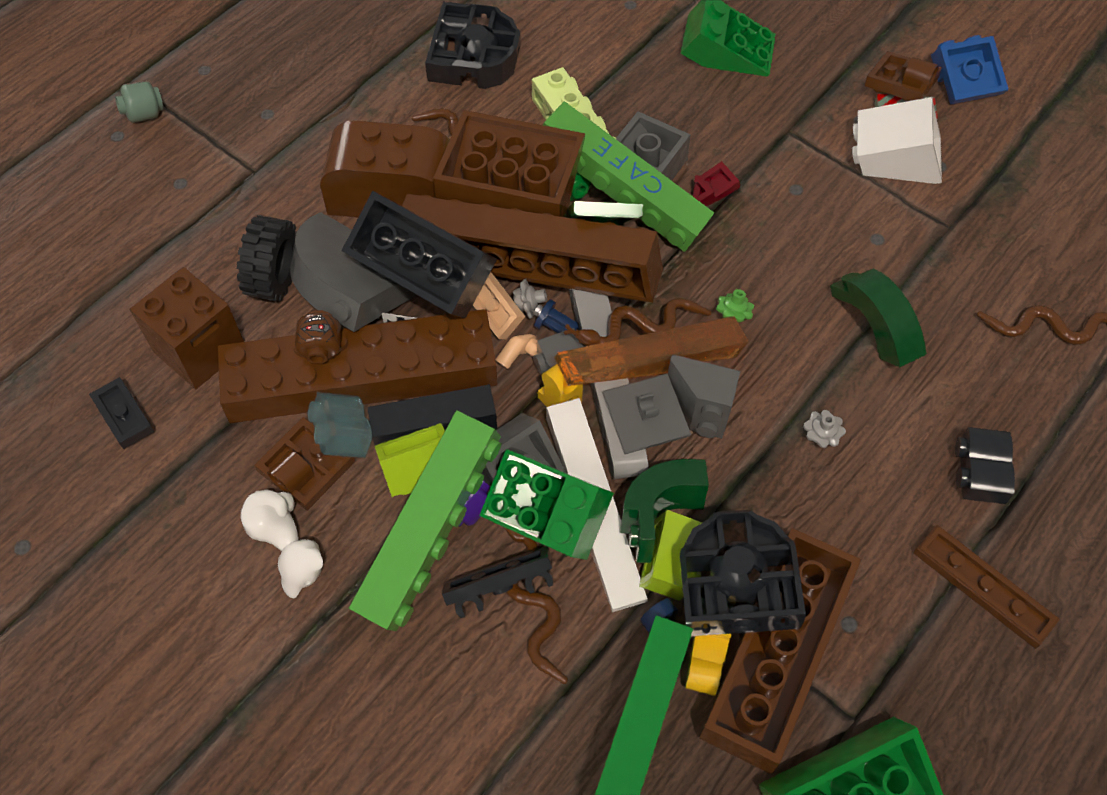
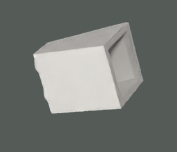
M932 97L858 110V123L853 124V134L855 141H857V146H853L852 151L854 163L860 164L864 176L933 184L942 183L941 136Z

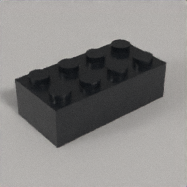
M374 191L371 192L341 250L446 312L462 318L467 317L497 261V258Z

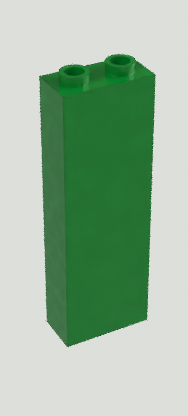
M657 615L655 616L595 795H640L693 628Z

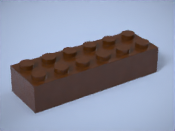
M791 528L788 537L796 545L806 612L805 622L800 629L748 632L744 634L699 739L769 774H772L781 762L861 562L860 558L794 528ZM792 565L774 566L772 572L789 571L792 569ZM780 592L782 610H784V609H783V602H782V595H781V592Z

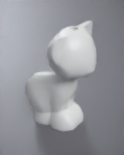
M270 490L256 491L249 495L242 506L241 521L243 527L252 539L271 543L282 551L278 558L282 588L290 598H296L301 589L312 585L321 573L323 559L319 546L312 540H298L297 529L290 515L295 506L292 494L286 492L277 493Z

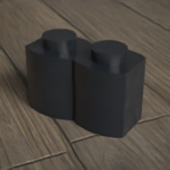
M968 427L963 436L957 438L955 445V455L960 457L961 467H959L956 475L957 488H961L962 497L965 500L1007 504L1013 496L1015 489L1011 433Z

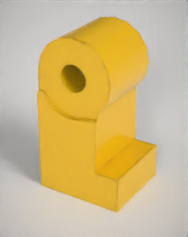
M562 359L542 374L544 386L538 390V398L546 407L580 398L582 403V376L574 363L569 359Z
M731 634L694 636L685 682L686 689L716 696Z

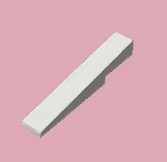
M580 398L548 406L546 408V420L565 473L611 491ZM613 497L591 549V554L611 610L615 612L647 602V596L644 588L639 587L641 578L626 534L620 533L621 519Z

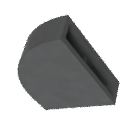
M320 212L307 219L299 227L296 233L290 265L292 281L308 303L317 310L329 312L341 325L355 332L382 316L381 312L387 313L416 296L415 293L342 252L341 250L352 229Z

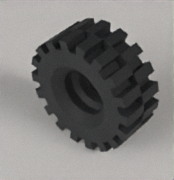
M257 215V217L251 219V224H247V233L243 234L241 238L243 244L242 248L239 247L238 250L240 261H237L236 268L239 269L237 274V281L240 282L239 289L243 291L244 295L281 301L283 296H286L288 293L287 287L291 286L292 283L290 265L297 233L295 231L296 226L292 224V221Z

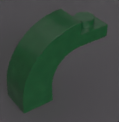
M873 268L862 274H846L842 277V280L830 285L832 297L854 305L867 318L875 335L879 359L900 368L927 355L923 332L911 304L899 287L885 274Z
M679 459L666 461L645 470L632 482L625 496L620 533L629 534V546L636 547V562H652L656 540L654 519L666 510L673 509L704 510L709 487L706 460Z

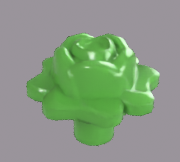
M736 289L733 291V294L728 293L726 297L719 296V304L716 310L722 313L726 321L739 323L743 322L744 319L752 318L754 305L748 302L746 293L743 290Z

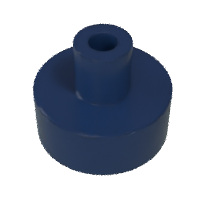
M667 598L650 608L641 617L640 622L650 633L656 615L672 621L679 610Z

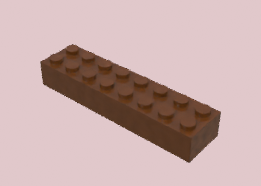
M407 194L402 206L497 258L491 270L494 276L521 281L527 279V282L652 303L654 301L663 272L657 231H651L643 227L618 226L610 222H591L582 218L558 217L549 213L525 212L517 208L505 209L493 207L489 204H472L457 199H439L429 195Z
M487 309L469 311L466 318L445 314L365 325L355 332L348 328H342L340 352L323 364L310 363L306 358L298 354L295 349L296 335L218 345L220 405L229 423L435 395L489 384L490 387L498 386L497 367Z

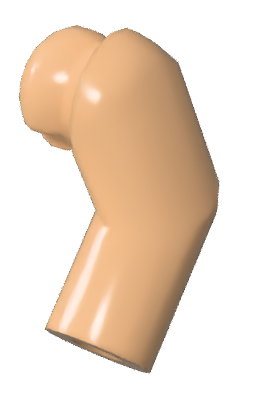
M525 334L512 337L495 359L496 362L509 369L518 355L529 353L533 357L537 354L536 336Z

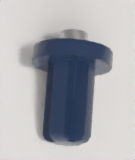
M552 299L546 303L544 308L539 304L533 313L536 316L538 315L534 327L539 330L545 325L556 333L567 330L565 328L566 324L575 330L578 329L577 322L554 309L557 302Z

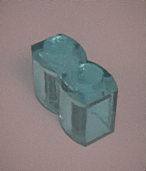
M318 392L315 401H311L309 404L308 420L313 422L315 428L314 441L316 444H319L321 452L324 455L365 458L372 440V433L369 421L364 417V407L360 397Z

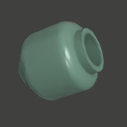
M148 81L123 84L120 89L121 96H115L119 114H126V117L132 123L154 120L158 117L159 111L163 110L158 87H153Z

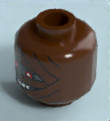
M314 310L308 312L297 321L295 349L308 362L323 364L340 352L341 324L332 314L323 310Z

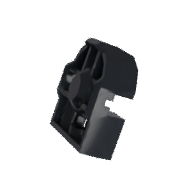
M443 1L425 61L428 82L462 86L466 73H471V77L477 78L478 88L482 89L502 85L514 74L521 46V33L513 18L504 14L495 6ZM482 14H486L487 19H490L488 27L477 24V17L481 18ZM449 38H456L454 51L448 50ZM475 57V62L470 61V58Z
M752 510L723 511L714 513L708 520L692 529L685 545L680 551L686 626L693 628L691 636L801 628L805 622L806 612L796 545L776 522L759 516ZM731 520H737V523H744L745 542L732 541L725 543L723 524H729ZM792 565V569L789 571L769 572L768 566ZM755 568L761 575L751 583L748 575ZM711 571L708 577L688 578L687 576L688 572ZM780 592H781V595H782V602H783V609H784V610H782ZM701 598L705 599L706 615H703Z

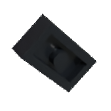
M120 377L89 394L123 450L154 433L153 428Z

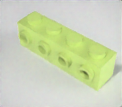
M563 67L532 79V100L545 120L565 101L609 134L602 117H597L588 97H583L578 89L576 80L570 77Z

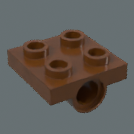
M887 51L867 75L865 86L881 94L888 93L901 97L906 102L924 99L939 79L942 67L922 59L910 58Z
M302 417L254 466L257 472L281 491L292 494L294 501L308 511L355 462V457L318 427Z

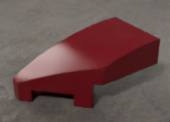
M721 161L702 175H695L693 197L705 206L711 205L739 189L740 181Z

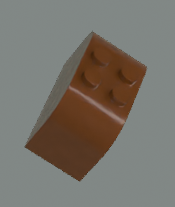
M347 121L339 124L333 130L320 181L327 215L358 218L372 191L389 198L401 206L407 194L429 195L436 198L433 177L450 139L440 131L425 126L368 121Z

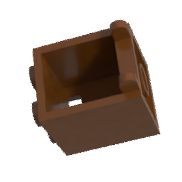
M185 267L179 269L130 308L152 351L195 390L219 371L218 345L244 342L229 305Z

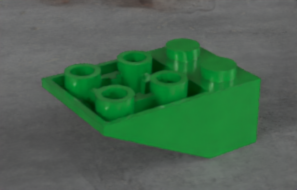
M701 0L688 14L681 54L703 67L767 77L770 75L776 34L767 27H763L748 18L745 14L728 6L722 0Z
M506 449L479 516L565 555L587 560L614 492Z

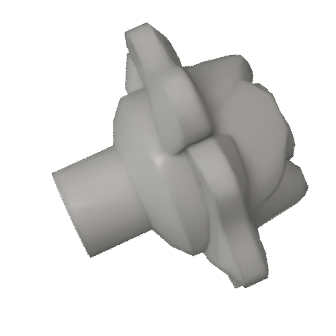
M523 279L520 283V288L513 291L515 304L522 312L527 313L529 319L533 318V313L538 303L547 302L545 289L536 291L532 286H529L527 279Z
M823 410L821 414L816 411L812 412L810 420L803 425L804 430L808 431L807 439L816 442L821 448H826L828 444L833 447L837 446L840 438L846 433L845 428L841 426L843 420L840 417L833 416L828 410Z

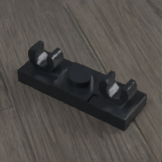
M545 546L446 581L442 592L446 606L456 603V613L460 618H463L466 615L464 602L473 601L478 611H483L484 598L482 595L491 592L494 595L505 593L511 590L514 586L513 584L518 583L519 580L525 579V586L529 593L535 592L532 580L536 576L544 577L548 587L553 586V574L550 570L552 569V556L549 548Z

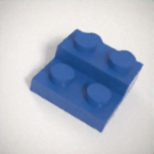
M976 35L958 43H955L954 40H949L937 46L938 49L931 55L932 62L942 67L938 82L944 81L950 105L1001 95L1009 90L994 36L981 38L980 35Z

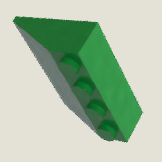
M892 717L759 784L763 795H944L918 728L896 717Z

